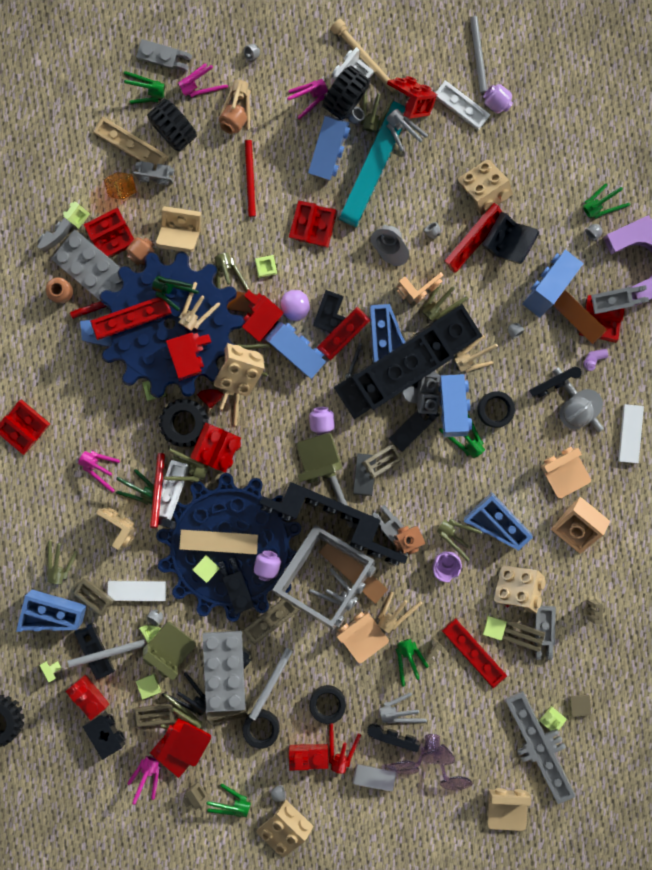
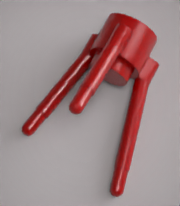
M329 724V763H331V770L333 772L343 774L346 773V768L350 766L351 758L359 743L361 734L357 735L348 757L345 756L347 745L345 742L342 745L341 753L334 756L333 724Z

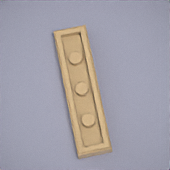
M103 116L93 131V134L136 160L154 163V171L157 169V164L163 165L168 158V155Z
M181 530L180 549L257 554L258 534Z

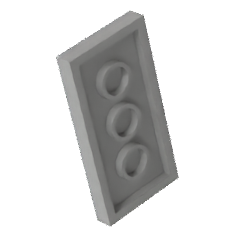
M75 229L51 258L99 300L102 291L117 292L122 288V281L118 277L120 266Z
M242 631L203 633L206 712L245 710Z

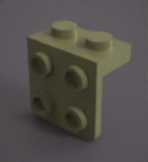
M325 433L297 443V449L305 471L298 474L300 482L307 480V483L318 481V477L323 475L325 478L335 476V472L342 469L331 433Z
M167 622L143 648V660L147 665L156 667L163 677H169L171 680H174L178 675V666L196 647V642L171 622Z

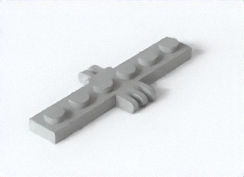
M524 691L506 698V702L526 740L522 744L523 748L517 750L519 755L527 753L521 757L522 762L528 760L531 763L537 762L558 804L576 797L555 755L556 752L566 748L564 743L556 745L562 741L561 736L553 738L559 734L558 730L555 729L544 733Z

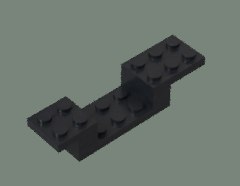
M463 304L455 307L415 333L413 338L373 364L363 367L333 387L354 420L370 409L375 410L455 357L454 354L482 337Z
M289 482L286 484L279 502L264 496L260 497L257 505L261 506L260 510L269 514L276 512L279 514L278 517L285 521L297 519L304 500L305 504L318 507L319 505L323 507L322 511L331 515L338 513L341 515V519L353 522L345 541L350 543L351 547L358 551H363L364 549L367 551V555L381 559L383 557L385 558L384 562L393 566L405 564L407 561V556L372 542L380 524V519L295 483Z

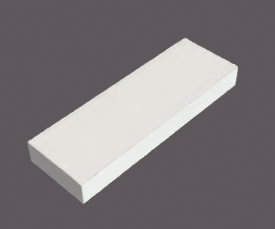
M446 80L436 91V94H438L436 99L477 131L480 130L490 116L488 112Z
M623 405L619 462L639 463L644 406Z
M171 460L165 476L187 477L190 466ZM163 481L159 517L171 520L185 481Z
M108 581V596L115 601H166V581Z

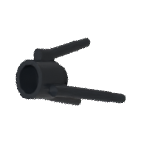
M185 672L184 676L200 697L196 696L192 700L181 692H177V695L190 703V705L174 697L172 698L194 714L197 713L202 716L206 711L205 694L188 673Z

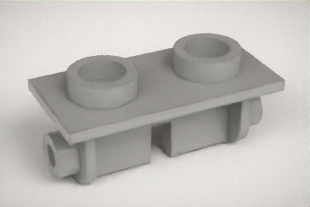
M136 162L135 170H138V172L133 171V174L139 181L149 182V180H155L160 185H168V183L174 182L170 176H174L175 169L171 168V166L157 164V169L154 171V163Z

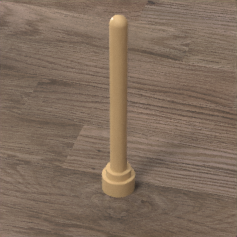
M341 18L338 19L330 28L333 34L341 36L353 50L357 47L360 50L359 57L374 71L375 75L392 93H397L398 90L387 85V81L390 78L347 32L345 22Z

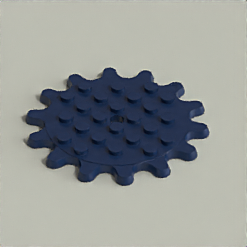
M151 252L145 256V269L142 272L136 273L127 266L119 268L118 277L122 281V288L119 291L104 290L100 293V301L110 308L111 314L157 298L155 296L156 291L152 289V284L157 276L192 285L194 282L197 283L195 290H198L199 294L193 295L188 311H192L199 298L204 296V300L195 313L198 316L197 321L216 303H220V306L200 324L198 329L193 328L190 331L178 323L180 321L179 316L184 309L190 292L172 288L170 294H165V296L178 306L180 311H176L169 305L172 312L171 315L109 336L112 343L109 348L102 352V359L106 363L122 361L125 364L126 370L122 376V382L125 385L132 386L137 380L144 378L150 382V393L155 398L162 397L165 388L169 384L178 385L181 393L186 397H190L195 392L194 381L197 377L205 376L208 380L214 382L220 371L217 367V361L219 358L225 357L224 348L227 343L235 345L229 340L230 332L235 329H241L245 323L241 315H233L227 309L228 303L237 296L236 289L232 286L220 289L213 284V279L217 274L215 265L206 264L201 270L194 271L189 266V256L186 252H178L172 264L164 265L160 262L158 255ZM167 319L175 321V326L172 329H167L164 326V322ZM192 332L193 334L198 333L199 337L209 334L212 343L202 346L203 351L196 355L197 357L201 356L204 368H201L202 374L179 381L166 341Z
M223 473L219 477V485L215 490H208L200 481L198 483L193 482L190 486L193 494L191 503L184 505L177 502L173 513L177 523L176 529L164 528L160 529L156 534L157 540L167 544L171 550L168 557L159 561L158 569L163 573L174 572L178 575V583L172 590L173 596L176 599H182L188 594L195 595L198 598L196 610L200 616H207L213 607L222 606L226 611V617L229 621L234 622L240 618V613L236 614L223 581L221 569L207 583L193 571L206 555L218 566L219 562L223 561L228 575L235 573L230 564V558L234 557L239 570L242 571L254 608L259 613H266L269 609L267 593L273 590L284 573L285 568L297 553V551L289 547V540L293 536L300 534L301 525L296 521H283L276 512L269 514L260 510L261 506L257 504L260 497H262L263 483L259 478L251 479L243 489H239L234 485L233 476L229 473ZM278 495L272 500L279 502L282 495ZM181 530L258 534L257 554L180 549ZM263 551H272L281 560L278 576L270 579V581L260 580L259 576L254 573L256 557ZM291 584L287 588L286 593H288L291 590Z

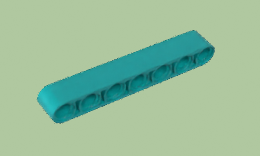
M393 101L339 218L340 221L357 228L367 203L375 189L374 187L377 185L383 172L382 170L390 157V152H392L396 144L391 131L387 127L389 122L386 120L396 109L401 113L405 112V106L396 101ZM395 128L397 135H400L402 128L399 130Z

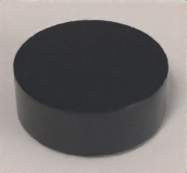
M162 517L158 521L160 526L173 530L176 529L177 523L175 521Z

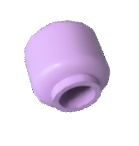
M501 84L491 85L483 96L485 98V105L497 114L502 111L507 112L513 104L511 102L512 93Z
M316 407L309 414L310 429L312 432L317 433L318 436L329 433L335 428L334 413L328 407Z
M263 551L257 555L254 573L259 576L260 580L270 581V579L278 576L281 560L277 557L276 553Z

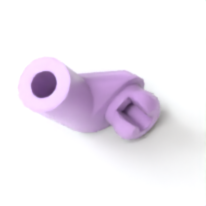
M607 349L589 352L583 362L584 368L588 371H593L599 359L608 358Z

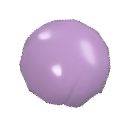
M300 290L286 292L281 299L283 315L292 321H300L305 318L310 310L306 294Z
M446 551L438 554L432 564L434 576L439 581L446 583L450 582L454 577H458L462 568L460 557L453 552Z

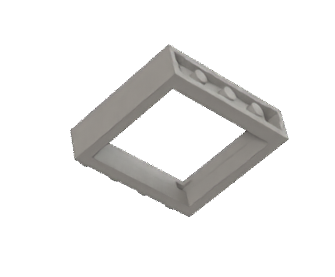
M314 525L273 588V592L334 631L336 626L339 628L345 619L343 615L346 610L350 611L355 603L353 599L357 593H362L367 577L371 578L376 570L374 567L375 561ZM319 539L365 565L364 570L332 620H329L286 593L287 588Z

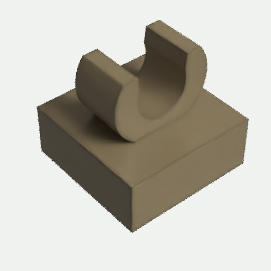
M197 782L185 793L187 798L183 802L186 807L193 805L196 810L202 807L209 797L201 784Z

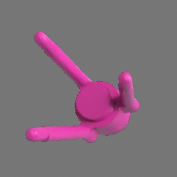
M206 63L178 82L185 96L190 95L191 98L196 95L226 89L228 85L195 91L198 88L195 80L213 68L212 65L207 67Z
M323 79L315 80L288 91L290 94L297 93L287 97V100L295 99L309 92L313 98L317 97L298 116V119L305 116L324 99V94L328 92V88Z
M85 451L81 455L78 464L83 466V470L92 475L104 487L114 493L115 490L92 470L96 468L104 474L112 476L111 472L98 465L99 460L96 458L120 463V460L98 454L94 451L91 453Z
M146 756L145 759H141L139 766L127 782L128 785H131L142 769L144 775L132 801L133 805L136 804L147 776H152L153 773L154 780L151 799H155L158 776L161 766H159L160 762L155 758Z

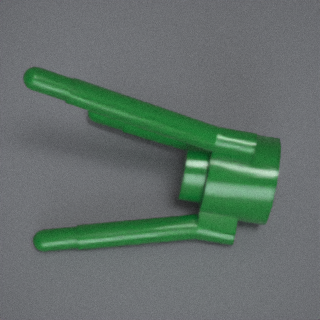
M124 71V75L146 82L124 80L125 84L148 88V95H151L150 98L130 100V104L158 103L159 99H164L165 83Z
M605 183L588 200L584 201L585 204L582 207L586 215L590 219L592 217L597 219L602 215L629 207L631 204L626 203L600 211L603 209L602 204L621 192L623 188H618L601 200H594L608 186Z
M472 422V432L476 440H471L468 435L463 436L468 442L465 445L466 447L453 437L447 438L463 450L467 456L471 455L474 459L481 455L485 448L482 446L484 442L480 439Z
M411 638L398 642V648L395 649L398 656L402 687L405 686L402 655L404 658L408 657L417 680L420 677L412 658L414 651L425 668L429 667L418 650L416 643L412 642Z
M220 784V787L237 797L239 801L235 800L233 806L210 801L206 802L209 806L226 809L209 808L207 812L237 817L242 816L245 818L251 802L246 801V796L240 795L224 784Z

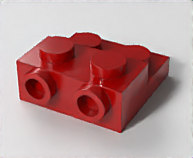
M206 422L190 458L226 473L227 469L233 465L232 458L235 451H238L241 447V437Z

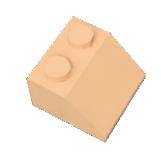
M580 497L569 506L551 530L581 554L604 535L610 521Z

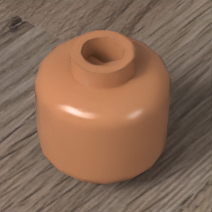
M232 104L227 105L219 117L221 129L229 134L240 132L247 121L244 108L236 104L235 109H232Z
M136 237L126 249L127 257L137 266L140 264L145 265V256L151 252L155 253V250L152 248L154 244L146 237L144 239Z
M53 278L46 285V295L55 303H66L73 295L71 284L63 278Z

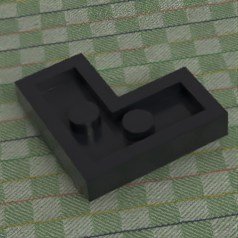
M325 290L313 327L331 333L346 318L338 315L344 296Z

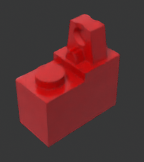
M247 290L243 296L250 302L248 307L251 308L250 310L253 313H247L244 316L245 323L242 328L260 342L284 312L265 295L260 293L254 295L250 290Z
M192 332L166 341L179 381L202 374L201 368H204L201 356L197 357L196 355L203 351L202 346L212 343L209 334L199 337L198 333L193 334Z
M86 674L66 690L72 701L81 708L90 721L109 705V702Z
M328 744L290 745L289 771L328 769Z

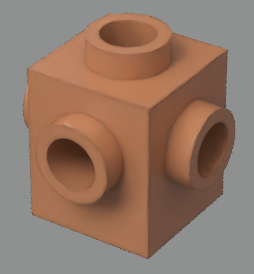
M407 525L398 529V534L394 535L396 540L393 542L397 551L401 550L404 554L408 553V555L419 551L418 547L426 544L418 526L409 528ZM407 537L410 539L408 544L406 542Z

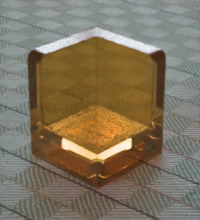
M116 172L103 179L107 194L111 198L124 200L137 193L132 174Z

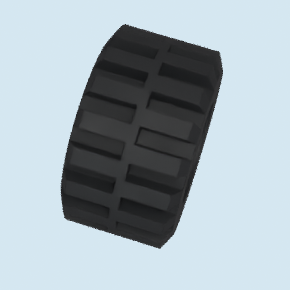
M353 66L347 67L328 90L323 99L322 106L339 120L345 119L367 91L370 79Z
M163 99L147 114L148 120L157 132L178 152L183 150L197 137L191 123L167 99Z
M177 399L174 402L168 403V406L163 408V413L159 417L161 419L159 427H161L160 432L164 435V439L172 445L179 447L196 445L205 423H208L209 420L206 410L199 403L189 399ZM180 412H189L195 418V427L189 434H180L174 428V419Z
M0 695V713L6 719V729L0 731V747L7 745L17 737L24 726L22 720L25 718L24 714L20 713L23 710L22 707L16 706L18 702L16 700L12 702V697L7 696L4 698V695Z

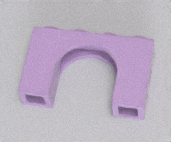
M645 216L604 236L603 239L610 254L612 255L632 245L643 246L652 253V219L650 216ZM652 275L649 279L630 287L646 285L647 290L631 293L633 300L641 297H648L649 300L652 299Z

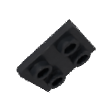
M501 212L482 245L496 257L522 264L536 241L539 231L536 228L518 224L507 213Z

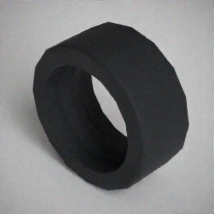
M494 391L484 395L477 407L480 420L486 426L492 428L503 427L509 424L515 414V404L512 398L501 391ZM493 398L501 399L507 405V414L499 421L491 420L485 413L486 404Z
M324 685L313 692L309 707L314 719L323 724H332L342 718L345 713L346 702L341 690L335 686ZM326 693L333 694L339 701L338 710L329 716L321 714L316 706L317 699Z
M261 709L257 718H265L272 725V734L269 738L257 740L251 735L250 725L253 719L249 715L245 719L242 729L246 742L258 749L273 745L277 740L280 729L276 716L270 711Z

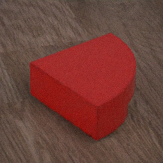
M208 389L199 392L197 396L212 409L224 394L218 390Z

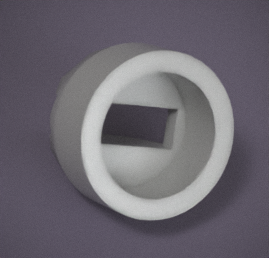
M249 44L244 47V55L247 60L252 61L259 57L260 48H257L256 44Z
M357 106L348 115L349 121L353 124L360 123L365 118L363 110Z
M437 222L429 224L424 229L426 235L431 239H436L441 234V229Z
M593 224L585 229V232L591 240L596 241L602 235V228L598 224Z
M513 323L508 327V333L512 339L517 338L525 331L519 323Z
M156 609L152 610L146 616V619L152 625L158 627L163 620L162 612L158 614Z
M283 785L276 786L271 791V797L274 801L282 802L286 800Z

